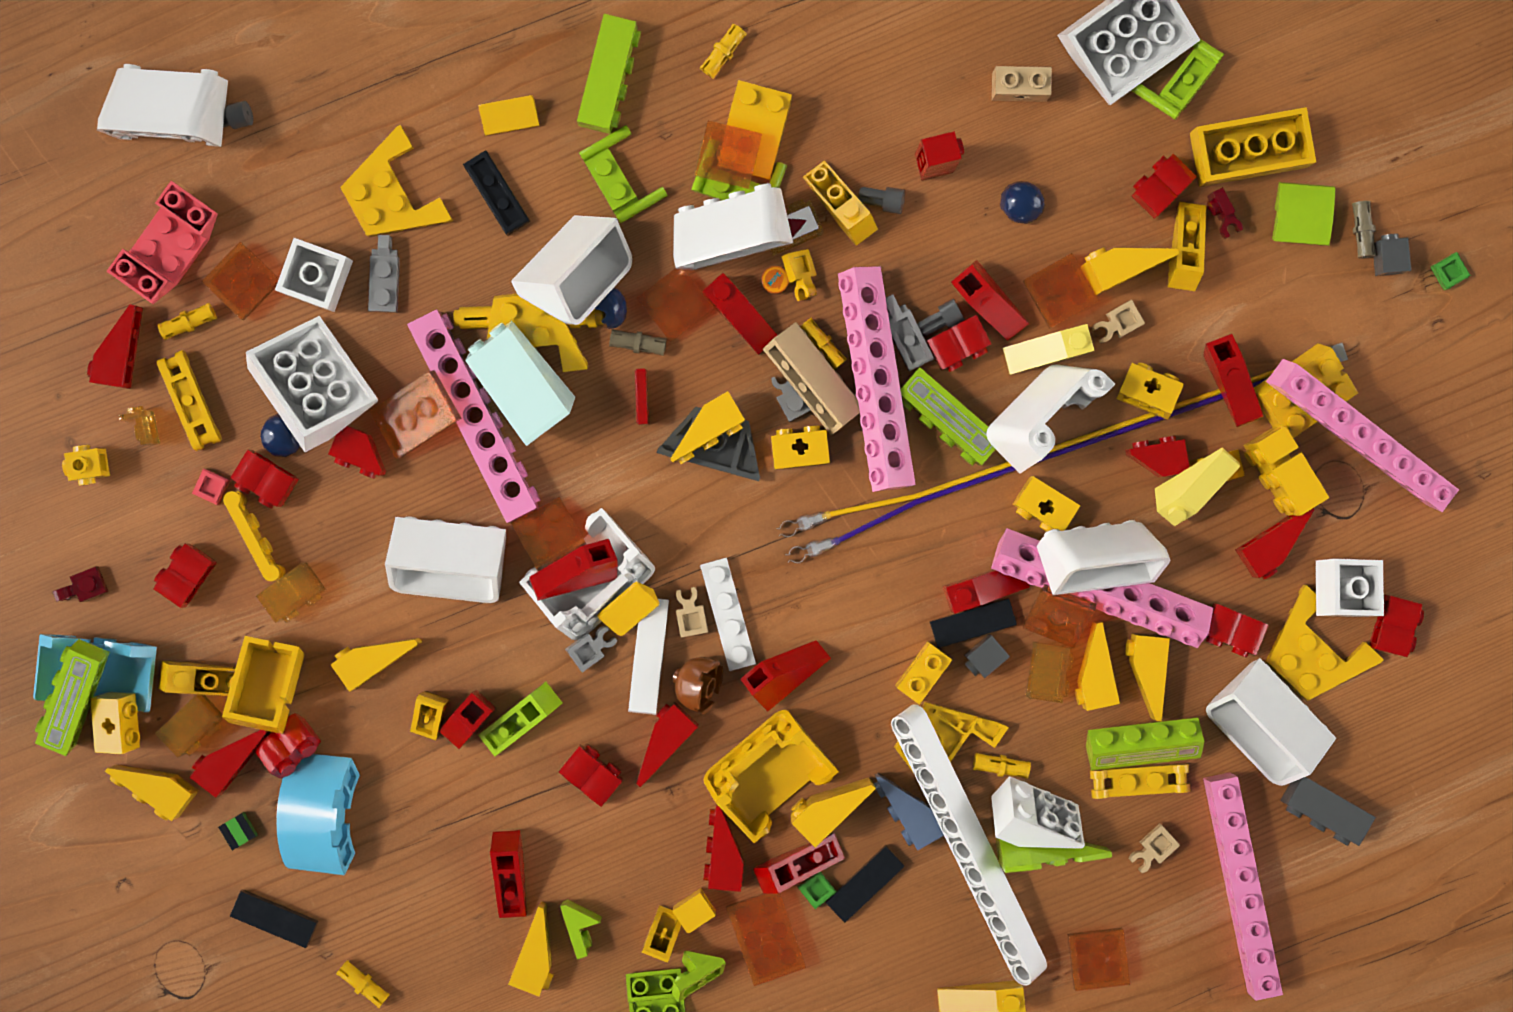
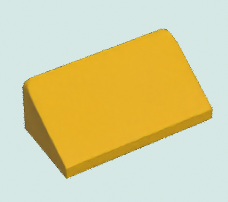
M533 95L478 105L485 136L539 126Z
M636 581L600 611L597 617L617 635L623 636L658 607L659 600L652 588Z

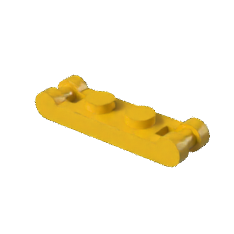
M181 350L176 352L174 357L169 359L164 357L157 360L158 368L192 448L195 451L204 449V445L212 442L215 444L222 441L221 434L213 421L191 369L186 352ZM179 366L181 373L174 376L172 369ZM204 425L206 433L199 435L196 428Z
M238 491L227 492L223 499L224 504L263 577L267 581L283 579L286 572L285 568L280 564H276L270 554L273 552L271 544L267 538L261 537L257 529L260 527L257 518L253 513L249 514L245 506L247 502L246 495Z
M1175 763L1090 770V779H1093L1094 789H1091V795L1093 799H1103L1120 796L1191 792L1190 783L1187 782L1189 764ZM1168 774H1176V783H1168ZM1111 778L1112 787L1105 788L1104 779Z

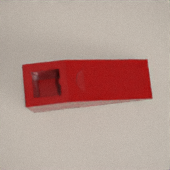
M975 260L951 281L968 304L1007 341L1029 324L978 260Z
M1233 334L1206 343L1203 356L1236 427L1263 418L1247 366Z
M605 539L577 548L531 575L529 579L537 601L615 580L618 574V560L610 540Z
M815 640L761 661L740 680L752 696L768 712L827 663L831 657Z
M716 804V809H710L709 825L714 826L713 837L707 836L706 853H711L710 864H705L703 880L709 881L708 889L741 892L744 859L725 812Z

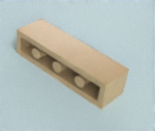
M796 322L763 348L764 352L830 435H833L860 413L856 395L850 391L843 382L842 377L834 371L824 354L815 347L808 338L807 333Z

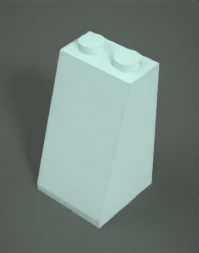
M510 321L506 325L500 323L489 332L491 337L483 342L479 339L468 348L470 353L465 361L527 446L570 414L575 396L515 323Z

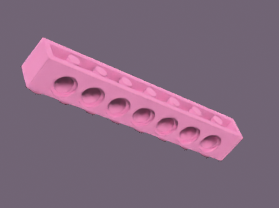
M881 266L853 267L839 273L838 278L843 303V315L848 334L847 341L851 353L852 371L855 378L856 397L861 416L860 423L863 429L865 453L869 466V479L872 485V492L901 489L916 484Z
M436 309L407 324L506 523H511L539 509L537 502L541 501L534 486L529 488L525 477L528 476L527 471L521 461L516 462L512 454L516 451L509 437L504 438L500 430L503 427L502 421L497 412L492 413L488 406V403L491 402L488 393L484 387L479 389L475 381L477 377L463 357L466 350L459 338L454 339L450 331L454 326L448 314L442 315ZM443 334L446 339L445 345L440 349H435L433 346L434 337ZM450 359H456L458 362L457 370L452 374H448L445 370L446 362ZM467 383L470 386V394L468 397L461 399L457 394V389L461 384ZM474 408H480L483 412V418L478 423L471 422L469 417L470 412ZM488 432L495 436V444L490 448H486L482 444V437ZM499 457H504L508 462L507 469L502 473L497 472L494 468V462ZM511 482H516L520 486V493L514 498L510 497L506 491L507 485Z
M1282 359L1266 381L1427 506L1443 512L1459 491L1458 488L1298 364Z
M1006 528L997 545L991 569L1025 581L1030 585L1051 591L1037 549L1040 541ZM1150 583L1060 594L1082 605L1098 609L1108 615L1116 616L1134 625L1142 626L1160 635L1173 638L1196 648L1200 646L1209 634L1213 613L1212 607Z
M1230 772L1205 777L1203 780L1247 992L1255 1001L1281 996L1283 993L1238 777Z

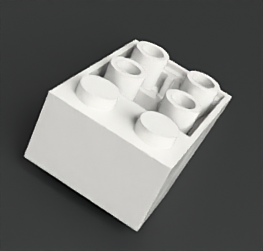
M1010 776L991 796L996 838L1018 847L1083 848L1085 846L1078 804Z

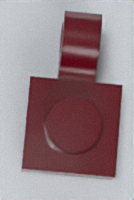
M1222 187L1207 196L1209 200L1207 202L1208 208L1213 216H1217L1219 220H1222L1219 229L1221 236L1224 239L1230 237L1227 231L1228 225H1233L1237 233L1242 231L1243 225L1234 214L1236 211L1224 188Z
M95 566L70 576L72 585L53 591L56 602L64 601L74 596L78 597L79 602H84L109 591L99 566Z

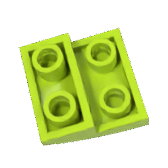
M1279 182L1274 208L1277 213L1272 239L1279 242L1329 245L1334 216L1335 187Z
M681 968L626 974L630 1012H685L684 999L677 1002L672 995L674 980L681 974Z

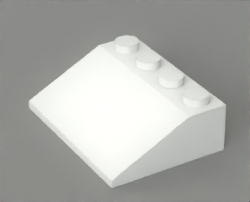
M1105 0L1057 35L1070 57L1109 105L1200 41L1177 0Z
M320 316L246 352L247 369L304 452L330 440L378 402L376 395Z

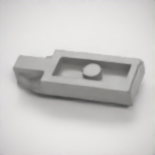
M378 235V249H372V256H370L369 312H398L400 258L398 257V251L392 250V237L390 235Z
M894 295L886 297L892 339L908 371L933 360L934 357L910 309L908 310L905 304L899 307Z

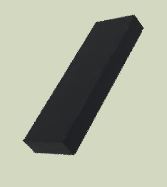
M486 150L463 164L507 236L530 222Z
M1009 598L929 621L937 648L1017 625Z
M884 845L825 902L845 923L905 866Z
M243 889L240 891L230 914V917L304 948L308 947L318 924V921Z

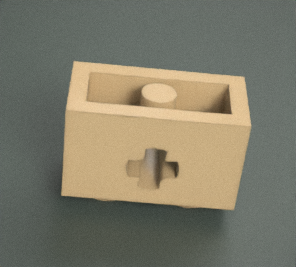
M996 66L992 73V101L1047 102L1051 96L1052 67Z

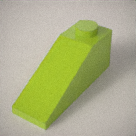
M545 682L478 736L492 754L497 756L551 714L563 702L548 683Z

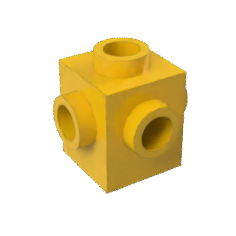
M90 445L73 447V452L64 453L65 460L62 462V469L64 475L68 477V481H78L79 486L95 484V478L110 476L106 449H91Z

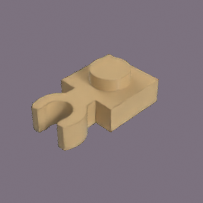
M1130 300L1106 314L1109 322H1098L1093 325L1092 330L1094 331L1100 327L1106 330L1105 337L1099 340L1100 343H1104L1112 338L1113 332L1116 331L1120 338L1142 326L1145 322L1133 301Z
M691 587L692 597L690 599H684L681 590L676 592L677 600L683 604L684 608L676 610L681 638L708 633L703 605L695 606V600L698 595L695 587Z
M1159 823L1139 841L1144 849L1132 852L1128 859L1133 863L1137 858H1143L1144 863L1138 870L1141 873H1145L1149 870L1153 859L1159 864L1162 863L1180 845Z

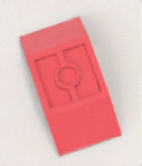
M170 181L155 202L161 208L130 251L122 249L107 270L109 274L152 304L156 303L178 285L208 243L218 213L173 181Z

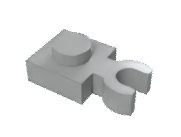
M775 377L771 378L773 386L783 393L776 397L789 422L811 411L788 381L785 384H779Z
M606 625L601 626L597 630L593 639L586 633L565 649L582 673L604 657V654L601 652L603 647L609 648L617 643L615 637L610 638L608 641L603 640V634L609 630Z

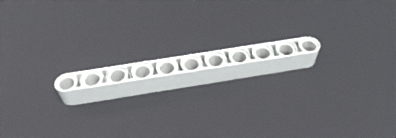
M913 704L892 719V729L1012 976L1021 985H1030L1046 970V959L927 713L921 706Z

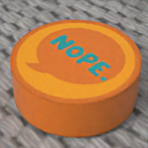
M771 266L764 271L762 286L768 293L780 294L788 287L789 279L785 269L779 266Z

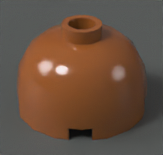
M697 657L690 659L675 671L673 676L677 699L683 706L700 714H705L711 709L714 702L710 701L713 692L719 694L723 681L724 669L723 666L719 665L721 662L711 658Z

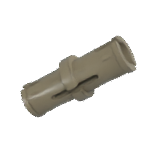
M1371 201L1352 203L1355 220L1353 234L1356 235L1359 259L1376 256L1374 245L1376 227L1372 223Z
M612 329L609 347L634 350L633 353L638 354L639 352H648L664 356L667 338L642 335L643 332L639 331L629 333Z

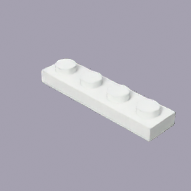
M727 557L701 564L700 567L729 671L756 664Z

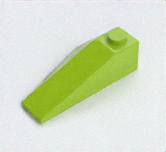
M996 838L998 862L1005 873L1042 869L1041 863L1062 866L1068 863L1070 858H1073L1075 862H1087L1112 857V852L1107 847L1084 842L1085 846L1083 848L1018 847Z

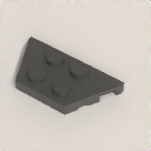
M695 407L689 413L685 420L657 449L658 454L672 457L702 408ZM746 420L741 423L743 429L731 436L724 433L717 437L719 443L707 450L700 447L693 451L695 457L687 461L755 481L760 479L750 423Z

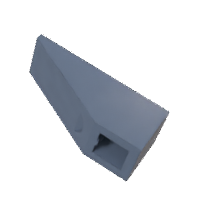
M875 774L878 782L874 783V786L881 799L885 796L888 798L891 806L887 809L895 822L900 820L905 830L901 831L908 846L914 844L916 849L920 850L944 836L930 805L881 774Z

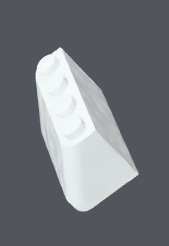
M767 183L755 186V191L745 194V191L730 193L729 199L720 201L719 198H713L703 201L704 206L695 208L694 205H688L679 208V213L674 215L673 258L676 269L696 270L792 244L793 240L781 188H771V184Z
M574 215L511 282L518 296L565 324L579 325L630 270L632 254L617 218Z
M410 516L405 518L395 517L385 561L389 587L403 594L494 603L498 601L501 589L506 529H500L496 526H473L469 523H446L442 520H420Z
M1135 520L1115 525L1103 523L1097 527L1090 528L1078 526L1065 531L1053 529L1046 532L1037 545L1053 595L1153 583L1171 561L1167 549L1141 522H1136Z
M1261 658L1251 662L1206 707L1208 717L1263 775L1276 785L1283 786L1311 775L1336 740V737L1328 730L1327 726L1309 710Z

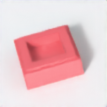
M203 469L192 494L220 505L231 480L208 469Z

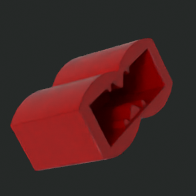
M1174 153L1168 159L1163 155L1152 166L1155 172L1149 178L1143 175L1133 185L1136 191L1131 197L1154 219L1197 177Z
M977 315L926 341L940 370L947 368L949 372L963 366L962 359L970 355L973 359H976L988 353L986 347L991 345Z
M248 449L230 477L236 482L235 487L246 494H249L251 491L259 496L258 501L271 509L274 506L282 507L299 480L298 477L276 465L265 456Z
M185 543L183 546L178 545L170 556L172 562L167 569L162 568L154 579L156 585L153 590L180 608L187 607L217 564L215 560L188 543Z
M1384 594V616H1377L1370 640V647L1408 657L1409 653H1412L1416 647L1415 629L1422 624L1424 619L1422 604Z
M1213 603V613L1206 642L1218 647H1222L1223 643L1233 647L1231 652L1245 658L1248 657V654L1256 656L1268 624Z
M294 713L288 717L283 734L271 733L257 745L254 751L269 773L281 779L291 775L302 759L313 755L321 740L306 719Z
M580 744L559 769V773L597 805L602 807L623 781V778L619 776L622 771L611 762L607 765L598 758L600 753L589 744L586 747Z

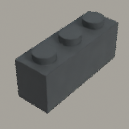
M1307 777L1291 782L1280 800L1288 805L1285 809L1286 811L1298 818H1301L1303 814L1312 819L1309 823L1310 825L1322 832H1325L1326 828L1335 832L1333 838L1347 846L1350 842L1360 846L1376 818Z

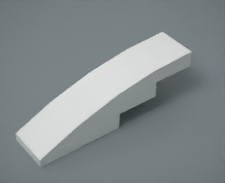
M658 599L659 606L638 623L628 712L656 715L669 600Z

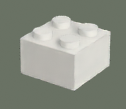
M294 238L275 290L335 312L353 260Z
M1317 560L1316 616H1384L1383 560Z

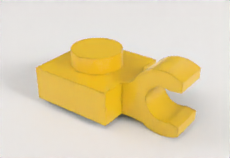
M809 249L781 256L789 283L796 281L795 297L797 301L806 300L808 297L817 295L816 288L811 279L817 274Z

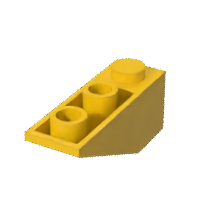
M825 160L803 176V179L833 219L856 246L878 230L869 210Z
M728 391L702 407L670 458L673 463L679 461L681 465L695 457L693 451L700 447L707 450L719 443L717 437L724 433L731 436L743 429L741 423L745 422V419Z
M161 661L158 688L165 693L228 696L236 668L190 662Z
M113 765L105 770L111 776L110 780L119 787L125 786L133 792L132 796L137 801L143 804L148 803L155 809V814L164 820L169 819L173 821L180 817L199 791L179 775L122 765Z

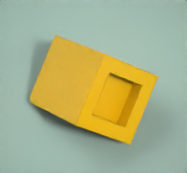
M702 888L673 906V913L687 933H691L716 916V910Z

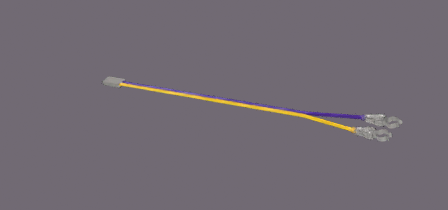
M1343 343L1331 346L1340 362L1348 360ZM1274 370L1251 377L1253 387L1269 378ZM1217 389L1176 403L1170 417L1223 399L1220 390ZM1147 413L1057 444L1039 462L1161 421L1164 418ZM1005 462L916 494L830 512L806 514L796 519V523L799 525V528L796 529L807 531L815 525L824 523L833 516L913 500L840 537L809 542L805 545L806 548L803 549H807L808 554L805 555L816 557L824 551L833 549L841 542L917 504L1016 471V469L1009 462Z

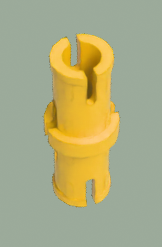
M732 24L720 42L714 44V50L700 66L701 71L714 79L726 61L732 59V53L744 37H746V32L739 26Z
M206 303L188 312L184 310L179 313V316L159 323L158 329L164 340H168L180 333L195 331V327L215 320L217 316L211 304Z
M812 317L800 326L807 333L808 338L815 347L824 354L827 362L834 370L847 360L832 342V337L830 335L827 336Z
M979 753L974 755L973 770L996 773L998 777L1008 775L1025 779L1029 778L1030 761L1009 759L1006 755L1001 754L999 757Z
M349 960L336 973L337 976L339 975L355 988L354 992L356 994L361 993L375 1004L378 1009L390 995V993H387L371 980V975L362 973Z

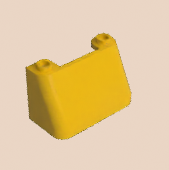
M781 710L772 715L714 764L704 775L703 781L715 803L755 843L760 838L765 837L771 829L772 820L769 814L810 780L815 785L827 784L839 771L789 711Z

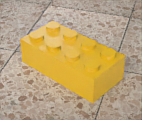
M1307 107L1198 126L1190 132L1199 187L1304 169L1316 163Z

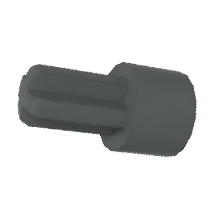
M247 101L226 106L223 128L231 126L233 129H238L253 124V113Z
M862 187L859 191L858 199L862 204L883 207V212L901 214L905 201V190L887 187L884 191Z
M954 299L939 306V312L918 322L917 325L923 336H927L946 325L950 329L965 321Z

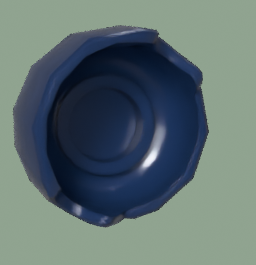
M1016 181L1008 185L1002 192L1000 207L1011 221L1028 224L1037 220L1042 214L1045 199L1039 188L1034 184Z
M613 288L595 307L596 310L604 311L606 314L601 322L606 324L608 329L619 327L626 319L627 314L624 295L620 290Z
M277 413L266 420L260 434L264 449L278 457H287L297 452L300 445L280 415Z

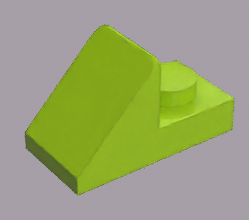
M565 900L560 908L576 958L580 959L588 956L589 947L592 946L589 931H584L583 928L600 923L602 917L570 900Z
M684 951L682 963L688 971L681 973L674 980L672 995L677 1002H680L722 975L726 962L720 957Z

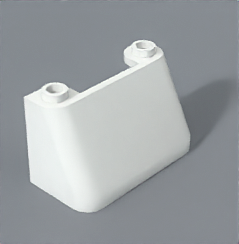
M124 64L123 68L117 69L98 118L97 130L123 140H132V138H138V136L183 139L188 142L203 140L208 146L221 147L228 80L218 76L217 71L201 69V73L144 70L137 65Z
M1059 364L1051 365L990 424L987 429V439L1019 473H1022L1042 460L1054 447V433L1045 423L1061 407L1064 409L1069 405L1076 404L1083 410L1093 400L1105 395L1115 383L1101 370Z
M602 508L587 518L585 530L588 535L567 554L583 545L609 539L618 560V574L615 580L537 601L529 577L544 567L530 569L519 582L552 624L572 640H578L586 633L591 632L602 622L597 617L600 611L634 582L637 581L644 584L655 571V566Z

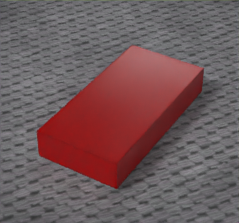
M640 368L635 370L636 423L638 425H649L646 368Z

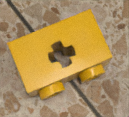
M1131 363L1116 399L1168 420L1184 383L1179 382V379L1172 374L1163 373L1161 375L1154 372L1153 368L1147 364L1137 363L1136 365ZM1150 384L1155 386L1153 393L1146 391Z
M820 425L803 427L804 432L793 433L792 428L776 430V435L771 436L774 470L829 464L826 430H820ZM798 439L808 446V450H803V455H798V451L792 449V445H795Z
M1034 476L1028 478L1012 504L1018 508L1017 514L1029 521L1032 517L1041 522L1039 527L1046 532L1053 529L1065 531L1080 507L1079 504ZM1048 501L1050 503L1048 507L1051 508L1050 512H1043L1041 514L1040 510L1042 508L1038 507L1039 503H1046Z
M927 641L895 686L920 705L952 659Z
M107 692L90 698L95 752L124 754L140 748L136 693Z

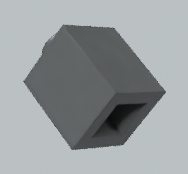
M1398 234L1382 235L1381 240L1374 243L1376 256L1373 257L1375 276L1404 274L1411 271L1408 238H1399Z
M990 634L964 655L969 660L965 663L967 668L975 677L980 673L984 678L1010 657Z

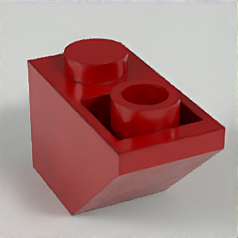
M346 426L336 434L328 455L335 457L334 463L346 468H350L351 464L361 468L360 474L375 479L376 475L385 476L386 469L372 435L350 426Z
M1176 435L1159 438L1160 444L1149 445L1148 440L1132 443V449L1125 450L1126 456L1157 477L1177 475L1190 467L1185 439L1176 440Z
M475 690L456 709L439 732L460 749L493 713L496 707Z

